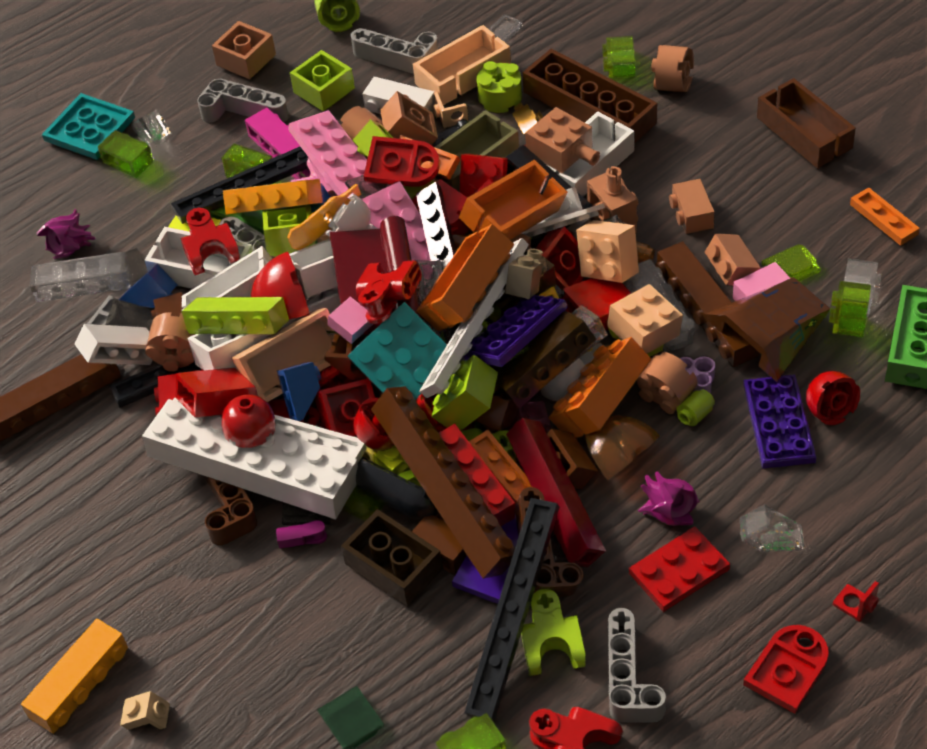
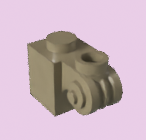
M529 249L526 256H519L508 265L505 294L530 299L539 292L540 277L547 270L546 258L542 256L543 251Z

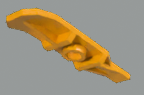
M355 184L339 196L329 198L317 211L310 214L304 222L290 229L287 238L291 248L296 250L304 249L330 229L329 224L343 203L348 205L351 201L348 199L349 195L352 193L358 197L361 195L358 184Z

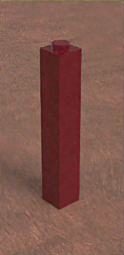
M522 418L506 434L531 486L543 493L545 501L557 503L560 507L553 531L568 562L582 567H589L606 550L541 421Z

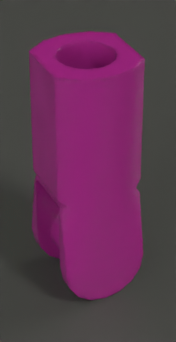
M319 520L303 525L276 528L279 549L304 544H320L327 539L325 524Z

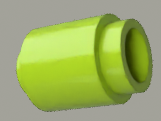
M704 389L694 391L677 406L679 420L685 425L696 426L712 411L715 404L713 396Z

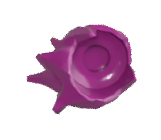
M74 209L71 215L52 218L36 233L37 236H46L45 250L55 254L54 259L67 258L79 250L80 247L91 246V243L87 240L96 239L91 235V232L86 231L90 225H79L80 214L77 213L76 209Z
M658 471L655 472L657 482L653 481L648 475H645L647 486L642 484L641 488L647 494L649 500L638 512H643V515L650 514L659 521L671 526L692 525L693 519L689 513L700 502L693 487L684 480L666 479Z

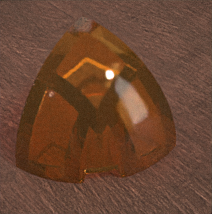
M614 415L607 419L600 430L585 434L594 461L606 479L609 480L631 463L640 453L650 447L660 435L649 425L638 419Z

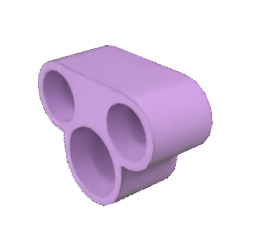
M705 356L695 360L690 357L680 358L687 364L685 370L689 374L694 372L697 377L698 384L692 393L701 389L711 393L712 382L715 378V362L713 359Z

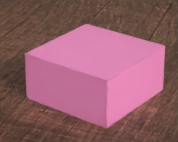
M349 297L328 315L327 323L328 326L351 344L373 324L368 323L366 319L367 309L352 297Z

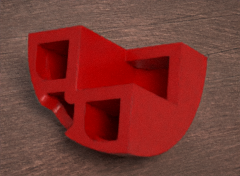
M285 252L276 256L258 273L252 286L251 297H283L289 319L310 315L289 253Z

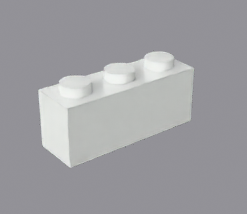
M373 77L362 93L364 107L370 112L381 114L380 110L396 91L407 95L411 100L432 113L434 112V91Z
M84 324L75 342V346L88 363L150 365L152 359L145 354L149 331L146 327Z

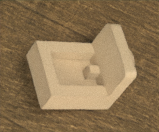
M151 691L127 698L123 706L120 725L130 730L150 723L158 729H164L167 724L170 704Z

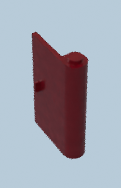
M390 216L383 219L380 229L330 232L340 305L349 297H352L359 303L356 295V285L368 264L381 262L384 272L389 273L399 268L403 261L412 260L405 220L400 216ZM416 288L409 300H398L392 313L405 302L422 319V316L416 312L420 306ZM381 323L373 324L362 335L371 334Z

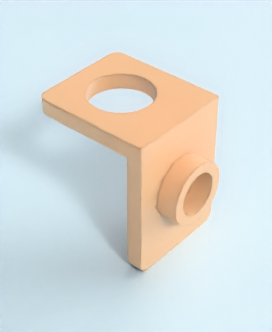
M434 93V115L436 118H440L444 128L457 125L461 119L468 121V111L465 103L444 109L438 93ZM456 111L462 112V116L460 118H450L452 113Z

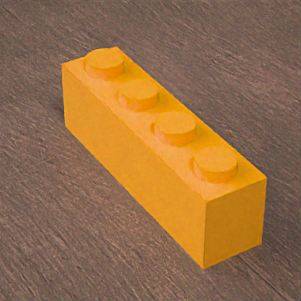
M320 179L223 190L226 214L323 203Z
M96 618L21 703L27 717L52 734L59 727L64 726L78 705L86 701L91 690L97 683L105 679L110 668L125 655L128 646L123 634Z

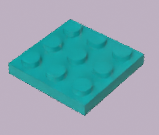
M80 93L43 132L42 137L48 143L98 160L136 117L132 110Z
M404 302L347 356L382 393L386 388L406 386L416 400L421 394L419 392L447 344Z

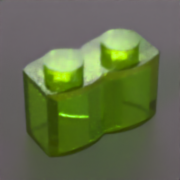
M633 36L606 37L607 44H602L603 57H607L603 58L604 72L608 71L609 78L635 76Z

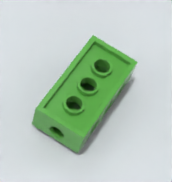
M902 285L885 382L927 389V289Z

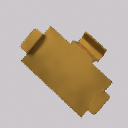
M522 103L514 107L515 112L512 113L523 134L537 123L535 117L539 121L543 118L540 110L535 114L533 110H530L528 104L523 106Z

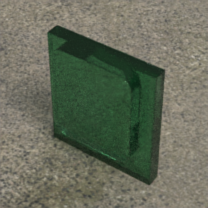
M357 686L317 709L342 749L356 748L375 736L378 730L384 727V723Z

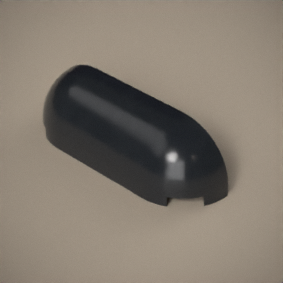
M363 456L357 462L356 484L366 495L417 521H421L427 516H436L439 513L422 487Z

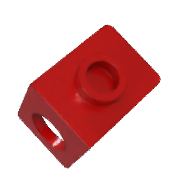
M875 581L866 593L847 584L833 601V606L860 622L868 612H873L879 602L877 597L879 583ZM849 595L856 596L860 600L859 606L855 608L848 607L844 603V598Z

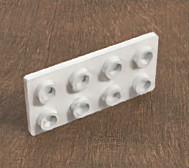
M576 187L567 189L568 193L559 211L522 234L532 237L599 215L598 210L605 208L604 203L582 209Z

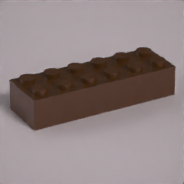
M553 49L548 50L522 72L524 93L552 108L557 107L584 123L597 112L613 119L614 141L615 124L617 122L634 130V144L657 124V102Z

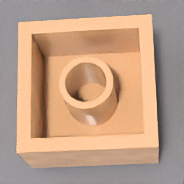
M592 220L576 230L582 277L623 283L639 273L635 225Z
M648 284L610 305L607 326L621 340L632 337L648 354L680 335L683 314L654 287Z

